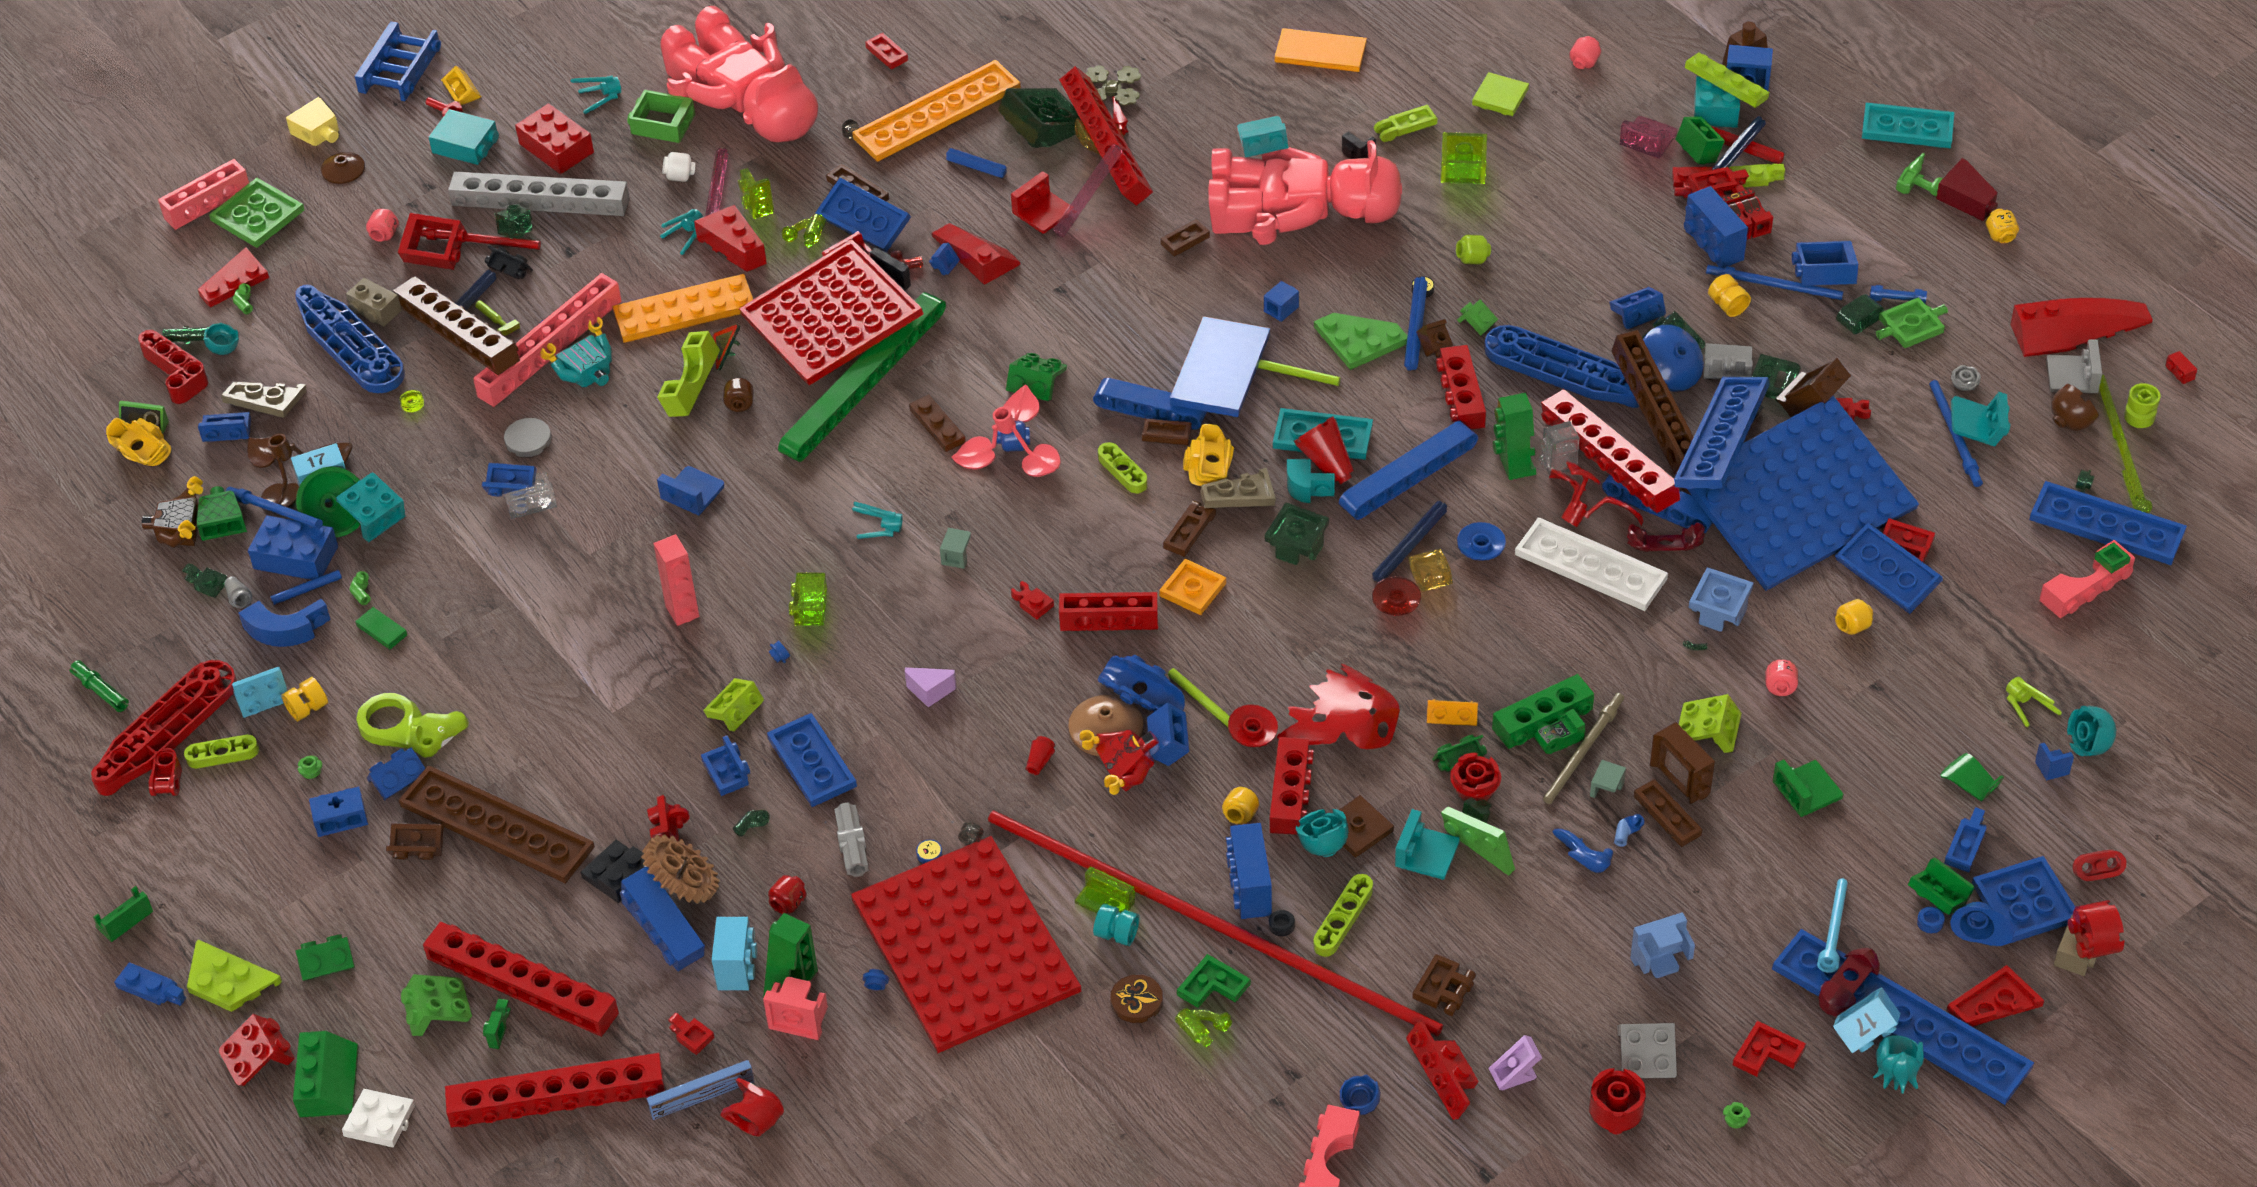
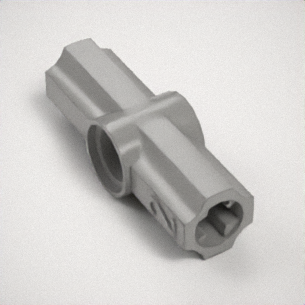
M849 802L842 803L834 809L838 826L837 836L840 852L844 856L847 875L860 877L869 871L863 828L859 824L856 805H852Z

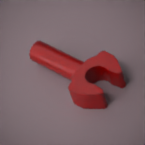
M431 97L426 99V105L442 111L443 117L449 109L463 113L462 106L457 101L447 105Z

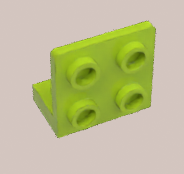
M1728 694L1685 702L1682 707L1679 725L1694 741L1713 737L1714 742L1719 745L1724 753H1728L1734 750L1742 713Z

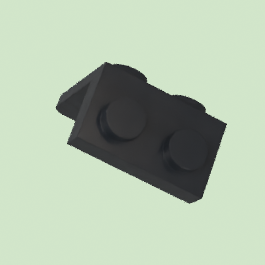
M876 247L869 252L870 257L904 291L911 287L909 267L904 262L898 261L887 252H883Z

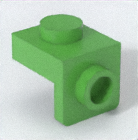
M1480 299L1475 304L1469 302L1460 310L1462 315L1457 319L1459 323L1466 319L1480 336L1498 320Z

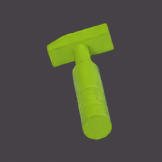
M482 300L475 304V307L490 320L502 326L497 331H500L503 336L509 335L520 328V323L517 320L507 324L499 314Z

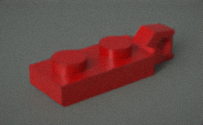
M1724 167L1690 174L1687 182L1693 193L1709 186L1716 192L1730 191L1735 186L1744 185L1749 175L1746 169L1732 171V169Z

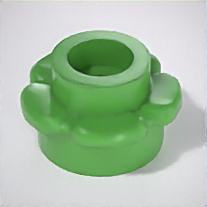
M306 756L298 762V772L306 779L316 778L321 773L322 762L316 756Z
M1733 1102L1723 1110L1725 1121L1732 1128L1743 1127L1748 1122V1118H1750L1749 1109L1739 1102Z

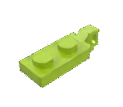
M1784 164L1729 167L1732 171L1746 169L1749 177L1746 183L1742 185L1744 188L1769 186L1770 182L1784 180L1785 176Z

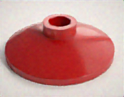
M1243 705L1231 713L1228 720V730L1233 739L1247 747H1262L1272 742L1276 737L1278 722L1272 712L1262 706Z

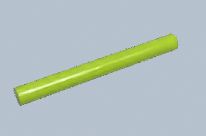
M1260 359L1257 367L1339 386L1341 377L1262 359Z
M1175 668L1168 672V676L1228 727L1230 716Z

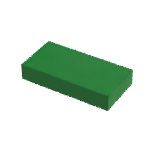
M374 607L355 621L359 629L389 650L407 636L406 629Z

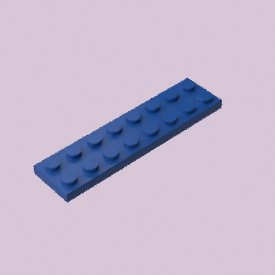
M1722 377L1674 478L1675 487L1686 489L1708 488L1711 490L1723 488L1768 390V377Z

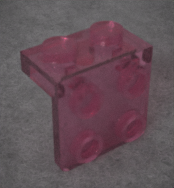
M1638 116L1634 122L1624 120L1622 123L1619 145L1660 159L1677 135V129L1658 121Z

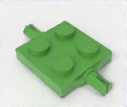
M1918 297L1881 312L1879 320L1886 328L1877 330L1876 336L1879 340L1893 336L1904 348L1910 347L1944 333L1945 326L1938 319V316L1946 314L1948 309L1945 304L1931 308L1925 305Z

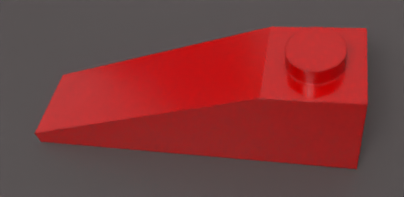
M951 223L932 232V237L941 245L943 243L951 245L960 259L959 262L984 285L1021 265L1020 261L1007 249Z

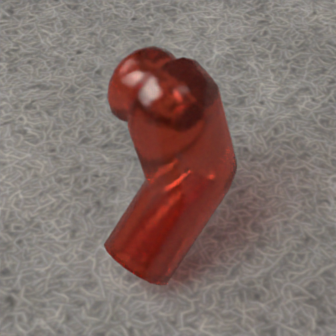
M900 250L891 252V257L904 262L909 267V270L923 267L921 256L907 259L903 257V253Z

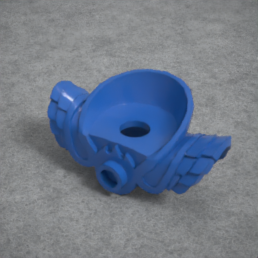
M1117 655L1112 656L1102 673L1098 676V682L1107 688L1113 689V692L1120 695V699L1129 705H1132L1134 702L1141 705L1144 709L1154 712L1166 703L1182 711L1185 708V697L1182 691L1170 682L1165 676L1166 672L1159 666L1153 665L1151 667L1145 664V661L1137 655L1132 657L1125 656L1124 658H1120ZM1139 682L1147 685V690L1143 694H1137L1133 691L1134 686Z

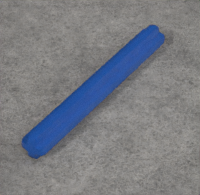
M1422 276L1420 278L1416 277L1413 285L1404 366L1408 371L1416 370L1418 367L1421 342L1416 332L1423 326L1428 283L1425 277Z

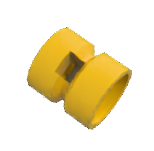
M1723 274L1716 278L1708 289L1710 298L1729 317H1735L1743 313L1751 302L1750 295L1743 287L1738 286V282L1729 274Z
M313 677L301 682L298 689L293 687L281 694L286 709L297 722L310 715L311 709L317 711L328 704L325 692Z

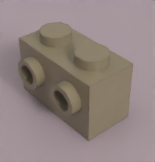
M363 278L346 293L348 307L355 314H360L370 322L377 323L383 327L402 311L397 294L366 278Z

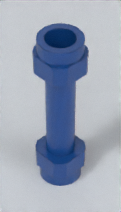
M1883 285L1871 286L1870 299L1874 301H1881L1882 298L1911 301L1919 297L1926 304L1927 291L1922 289H1915V292L1883 289Z

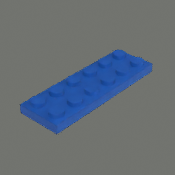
M2045 481L2029 519L2103 544H2108L2115 540L2128 552L2168 565H2172L2187 527L2168 519Z

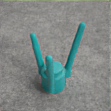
M617 76L571 79L572 83L601 82L600 85L579 89V93L601 89L603 95H608L583 111L584 114L610 100L617 99V94L621 93V85Z
M691 209L687 213L663 223L661 227L665 228L681 221L661 234L660 238H665L681 227L688 232L694 231L680 251V254L684 255L697 237L694 221L703 218L702 213L696 209Z
M853 503L856 506L852 508L853 511L882 518L881 528H885V531L858 534L856 536L858 539L881 536L893 537L894 532H901L903 514L886 511L864 503Z

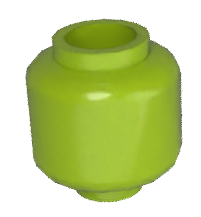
M1464 235L1456 244V255L1464 264H1483L1491 254V245L1487 243L1486 238L1482 235Z

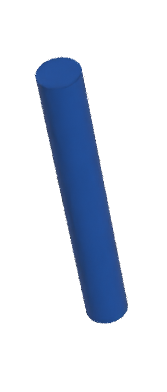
M336 570L272 595L270 598L273 605L340 580L342 576L340 571Z

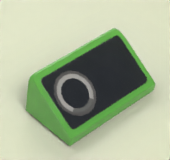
M128 401L119 402V418L131 424L132 421L142 418L158 426L162 434L164 433L169 423L164 406Z

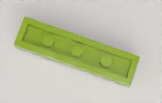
M1698 52L1686 60L1685 68L1754 108L1768 100L1769 91L1745 79L1742 75L1729 70L1724 65L1715 62L1704 54Z

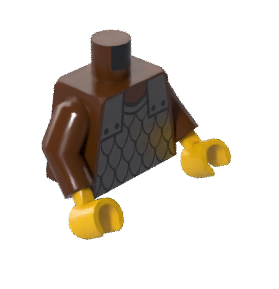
M196 476L191 477L187 482V489L180 496L171 500L160 501L157 504L155 515L142 516V528L144 530L153 529L157 541L172 548L178 545L195 546L198 532L197 515L199 505L195 496L196 494L200 495L203 493V487L201 486L203 481Z

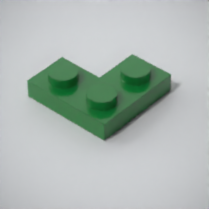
M1207 954L1179 986L1177 996L1197 1008L1202 1005L1213 991L1236 1003L1251 985V980Z

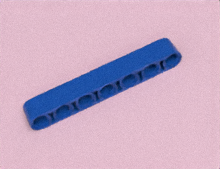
M1461 421L1453 423L1345 491L1339 499V505L1356 520L1362 519L1471 450L1478 441V435Z

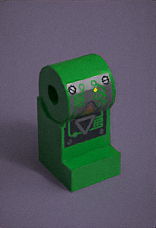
M1572 709L1565 713L1564 718L1540 727L1536 731L1534 738L1546 754H1552L1584 740L1585 723L1576 711Z

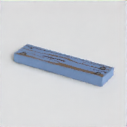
M749 1060L648 1097L647 1102L652 1119H658L739 1088L735 1081L737 1078L753 1083L754 1077Z

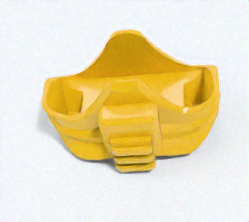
M114 418L106 427L109 443L128 460L147 466H157L164 462L171 453V446L163 439L164 435L160 428L142 418L132 421L131 424L120 418ZM142 441L144 443L141 449L132 450V445L135 442Z
M1213 424L1202 425L1199 436L1196 440L1191 441V445L1185 450L1183 458V469L1188 472L1192 484L1201 486L1226 479L1234 452L1231 440H1226L1219 426ZM1214 455L1219 461L1211 463L1207 461L1206 457Z

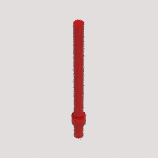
M423 228L421 237H426L427 240H437V238L449 240L451 231ZM467 233L465 241L539 250L541 247V242L536 240Z

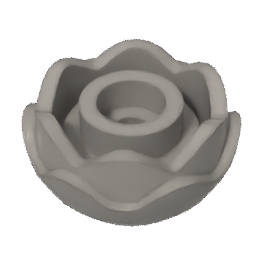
M1960 365L1955 368L1951 375L1953 385L1961 391L1975 389L1981 379V375L1975 367Z

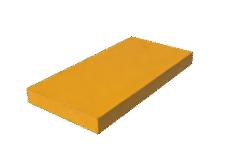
M1282 28L1275 53V62L1359 72L1367 38Z

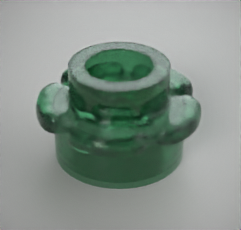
M2081 469L2075 488L2081 489V492H2084L2085 488L2090 490L2095 476L2090 475V469L2088 471Z

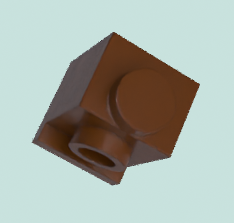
M1446 319L1426 324L1416 332L1426 357L1435 355L1438 358L1440 357V348L1453 346L1445 326L1447 323Z

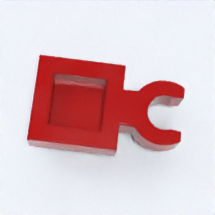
M1836 398L1853 421L1855 416L1861 419L1870 418L1869 400H1860L1857 403H1853L1852 398Z
M1024 581L1020 582V589L1022 591L1019 592L1014 588L1011 589V596L1014 600L1020 602V608L1036 620L1054 607V600L1038 588H1035L1033 591L1029 590V585Z

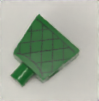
M215 486L211 488L210 495L199 498L197 527L202 541L247 532L233 491H224L223 487Z

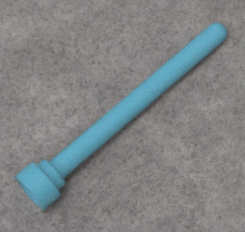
M1844 878L1837 881L1826 948L1818 956L1817 966L1826 973L1837 971L1840 962L1836 948L1848 885L1847 880Z

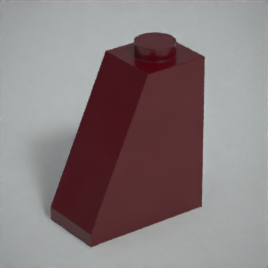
M1961 158L1939 182L1937 200L1981 221H1984L1998 206L1996 202L1998 192L1964 158Z

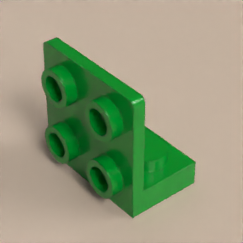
M1784 759L1775 763L1773 783L1800 817L1843 799V792L1817 760H1813L1796 769L1790 767Z

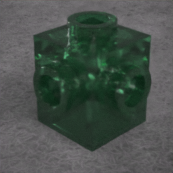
M518 204L509 205L507 209L495 213L499 235L511 239L521 238L525 233L533 230L530 210L520 207Z

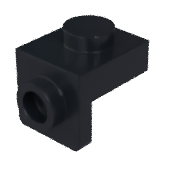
M1348 131L1342 135V152L1351 159L1369 158L1367 142L1373 140L1376 145V139L1371 137L1363 142Z

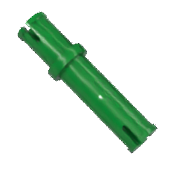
M81 660L72 663L70 667L73 669H69L70 673L80 679L85 688L93 690L117 712H122L128 707L129 700L106 683L97 671L89 669Z

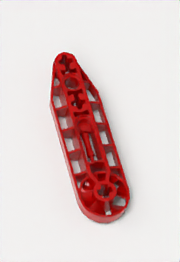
M208 660L196 665L112 741L101 761L92 769L91 778L98 793L103 796L113 795L128 782L152 770L154 756L159 750L163 748L174 750L233 695L234 689L232 684L237 682L233 668L228 663L220 660ZM219 670H223L228 673L224 677H221ZM224 679L231 680L227 688L224 686Z

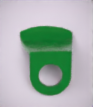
M1968 753L1959 756L1940 774L1941 778L1952 781L1981 802L1995 791L2004 779V776L2001 775L1994 780L1983 766Z

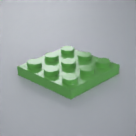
M255 178L210 213L209 216L213 223L258 248L305 210L303 204L261 179Z

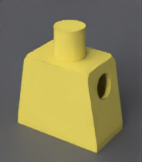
M319 97L286 117L290 134L313 146H317L325 140L334 143L338 139L339 128L336 117Z

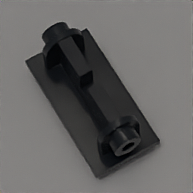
M488 246L492 251L491 255L485 258V263L488 267L502 272L506 265L504 274L517 280L525 277L526 269L531 272L533 271L527 264L528 260L519 254L512 256L509 251L500 246L497 249Z

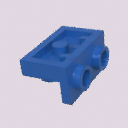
M1651 287L1610 301L1611 310L1622 316L1624 328L1626 329L1666 314L1663 294Z

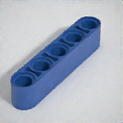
M1103 378L1093 397L1094 403L1100 408L1146 419L1192 423V430H1197L1201 427L1207 414L1206 411L1170 405L1171 392L1112 378Z
M1610 474L1602 484V489L1608 496L1688 529L1691 525H1695V523H1701L1705 527L1704 533H1706L1713 524L1694 497L1680 490V500L1656 513L1650 507H1646L1638 497L1631 495L1627 488L1621 483H1617Z

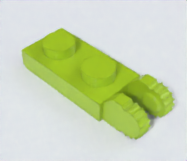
M1424 105L1389 116V118L1377 122L1373 128L1376 133L1380 134L1381 141L1388 142L1394 140L1396 136L1399 137L1436 125L1438 118L1429 105Z

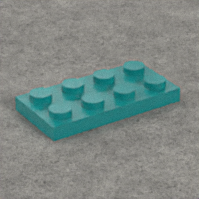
M1866 103L1861 139L1951 148L1955 112Z
M1280 408L1273 438V449L1302 452L1296 446L1294 440L1334 416L1349 458L1366 460L1373 428V419Z

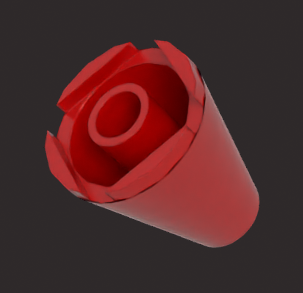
M1334 416L1294 440L1296 446L1323 473H1335V482L1338 481L1341 485L1352 478L1350 473L1354 470Z

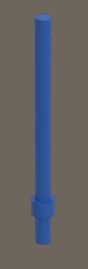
M1708 265L1706 274L1716 276L1729 274L1736 280L1842 300L1844 292L1814 285L1802 286L1799 282L1738 271L1734 267L1729 266L1723 268Z
M1933 380L1929 383L1930 388L1963 460V469L1970 476L1974 487H1979L1983 484L1978 472L1979 466L1976 460L1971 457L1963 436L1957 435L1952 431L1951 409L1939 382Z
M231 486L226 489V491H233L236 500L240 503H250L317 529L323 525L322 520L255 496L246 489H236Z

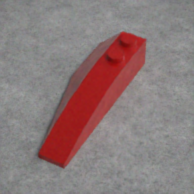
M2068 298L2014 305L2010 325L2023 356L2029 357L2071 351L2076 349L2077 345L2087 344L2088 340H2096L2104 336L2109 338L2115 336L2118 331L2124 330L2127 332L2150 324L2153 319L2145 303L2109 298Z

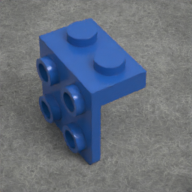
M691 466L685 467L675 479L663 473L657 479L661 499L698 516L724 488L723 480Z

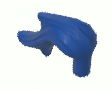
M1554 829L1552 831L1571 850L1568 852V855L1590 871L1602 873L1610 866L1613 851L1610 848L1604 849L1603 852L1594 851L1583 843V838H1578L1570 831L1564 829Z

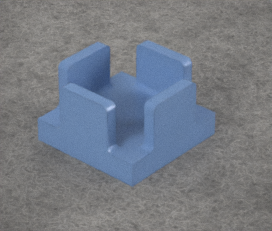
M1707 567L1689 601V608L1694 612H1700L1699 624L1721 632L1724 628L1725 620L1739 626L1747 611L1748 598L1753 589V582Z
M1683 912L1634 927L1630 958L1634 966L1639 965L1644 974L1649 973L1651 969L1654 977L1660 978L1678 972L1679 965L1673 954L1683 951L1687 960L1693 959L1695 944L1687 931V919Z

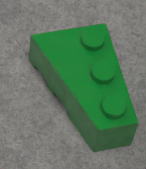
M1521 393L1498 398V408L1494 410L1497 424L1494 425L1496 440L1493 441L1494 453L1496 455L1499 454L1509 480L1536 475V467H1534L1531 456L1535 455V448H1530V436H1534L1533 409L1527 394Z
M785 913L782 914L778 921L773 922L769 930L763 997L766 991L772 990L775 982L781 983L782 988L786 977L811 981L818 971L811 925Z

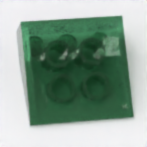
M1007 88L998 108L1004 119L1034 148L1050 147L1086 130L1074 106L1057 88Z

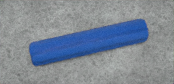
M950 148L946 153L948 161L1003 178L1007 173V167L1003 164Z

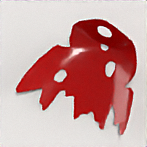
M1341 664L1344 668L1340 669L1346 672L1347 676L1327 669L1326 672L1328 674L1326 678L1328 682L1309 686L1320 698L1313 702L1316 707L1312 709L1288 707L1289 715L1298 720V722L1279 733L1277 738L1309 739V745L1332 744L1344 732L1347 738L1360 749L1385 747L1391 742L1400 712L1399 704L1385 688L1372 683V679L1345 664ZM1359 692H1367L1373 697L1370 700L1362 699L1359 696ZM1371 708L1376 709V713L1373 715L1369 712ZM1316 714L1326 715V719L1323 722H1315L1312 718ZM1381 722H1386L1388 732L1382 738L1378 734V726Z

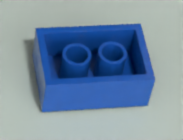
M1711 186L1689 194L1685 207V231L1696 240L1698 246L1704 249L1709 255L1710 260L1715 262L1718 267L1725 268L1726 266L1743 261L1748 227Z
M266 515L248 549L253 569L313 580L324 575L338 548V543L333 527L322 526L317 529L295 520Z
M1261 823L1230 826V836L1226 837L1227 867L1230 868L1231 872L1229 877L1231 889L1233 888L1234 909H1239L1241 919L1270 916L1272 914V885Z

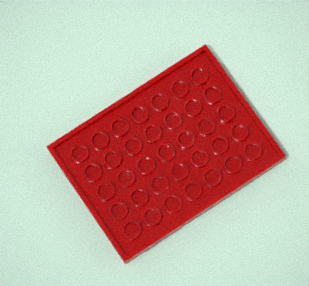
M992 836L851 894L854 905L937 1053L1081 992L1079 981Z

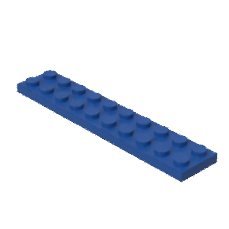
M1803 929L1797 933L1772 966V970L1819 996L1822 984L1825 981H1830L1837 972L1826 973L1818 968V956L1826 948V943ZM1836 949L1840 957L1839 969L1847 958L1844 957L1845 953ZM1851 970L1843 973L1844 978L1849 981H1856L1859 978L1858 974ZM1870 973L1854 994L1856 1003L1882 987L1901 1013L1898 1025L1896 1026L1897 1029L1888 1036L1900 1035L1915 1041L1917 1044L1923 1042L1925 1059L2006 1105L2033 1069L2034 1062L1881 974Z

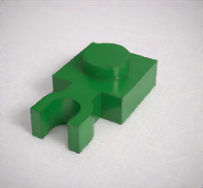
M498 999L495 1011H492L489 1021H486L484 1024L483 1036L486 1037L489 1048H500L507 1028L506 1020L511 1011V1008L507 1007L509 1000Z

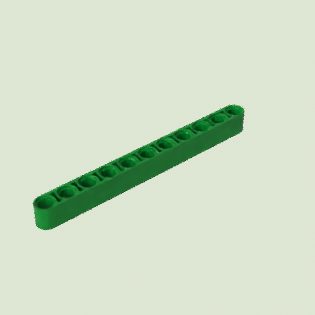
M923 292L915 302L922 308L924 314L867 349L782 437L778 445V451L798 462H802L941 318L946 308V302L927 292Z

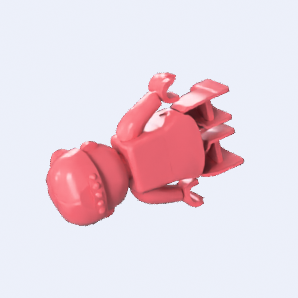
M708 6L698 14L695 21L699 46L696 44L693 34L681 25L671 26L665 31L661 38V50L666 72L672 77L668 78L667 83L669 94L692 98L693 101L716 109L732 107L736 111L743 113L746 124H753L755 131L771 142L797 140L804 136L813 126L818 115L817 99L814 93L803 83L796 67L791 64L785 66L777 46L776 32L772 24H765V35L761 37L755 34L751 35L750 44L735 27L730 25L729 17L725 12L716 6Z
M1373 140L1367 142L1369 158L1342 160L1335 165L1331 175H1329L1326 160L1316 154L1291 147L1262 154V160L1252 157H1233L1229 148H1213V179L1209 180L1208 189L1212 231L1216 234L1247 233L1252 231L1253 238L1260 245H1267L1276 239V230L1279 233L1295 231L1311 226L1320 219L1327 218L1329 202H1332L1335 211L1342 216L1354 219L1365 218V223L1384 222L1397 213L1401 203L1402 183L1400 173L1396 164L1391 160L1377 156L1376 145Z

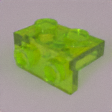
M748 168L739 170L741 180H738V185L743 193V196L740 197L743 208H748L753 219L773 213L774 207L769 179L765 178L755 182Z

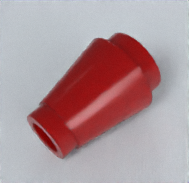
M1038 736L1036 740H1033L1025 769L1031 774L1039 775L1040 771L1055 753V743L1044 736Z

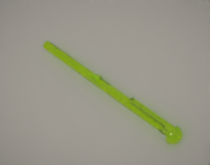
M2102 375L2099 390L2113 430V438L2117 440L2125 466L2122 474L2133 509L2150 513L2152 502L2145 499L2106 378Z

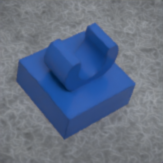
M943 243L931 257L929 263L933 269L938 268L942 275H947L953 270L960 259L949 243Z

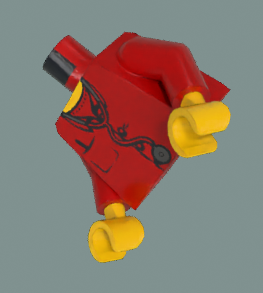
M1084 730L1080 733L1082 747L1085 750H1090L1094 744H1097L1095 749L1110 774L1105 777L1104 786L1106 788L1109 787V792L1113 795L1119 793L1120 787L1127 792L1131 787L1142 784L1150 768L1154 765V760L1149 750L1156 746L1159 741L1151 731L1141 738L1132 730L1096 734V736L1090 730Z

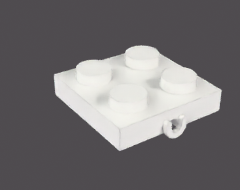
M363 1089L342 1129L343 1136L394 1148L402 1130L406 1131L408 1128V1119L415 1107L414 1100Z

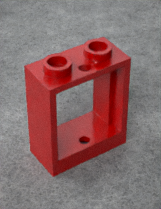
M410 213L398 254L403 262L454 270L456 262L458 263L460 260V249L462 243L466 241L467 231L460 220ZM424 227L451 231L444 254L417 250Z

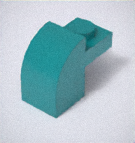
M1287 459L1288 492L1294 499L1303 503H1311V496H1334L1335 473H1311V459Z

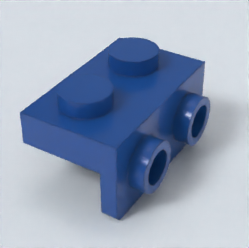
M250 412L203 415L202 423H198L202 442L249 439L251 416Z
M489 463L486 482H482V488L488 495L501 497L502 494H511L514 498H525V495L533 496L537 468L526 465Z
M728 736L722 737L724 746L701 754L702 762L721 796L749 785L747 777L750 774L749 766L746 760L741 761L739 757L741 754L736 742L731 743Z
M412 747L406 751L403 748L396 751L390 756L392 760L385 764L381 761L369 769L371 773H369L366 779L369 783L372 781L384 800L414 783L426 769Z

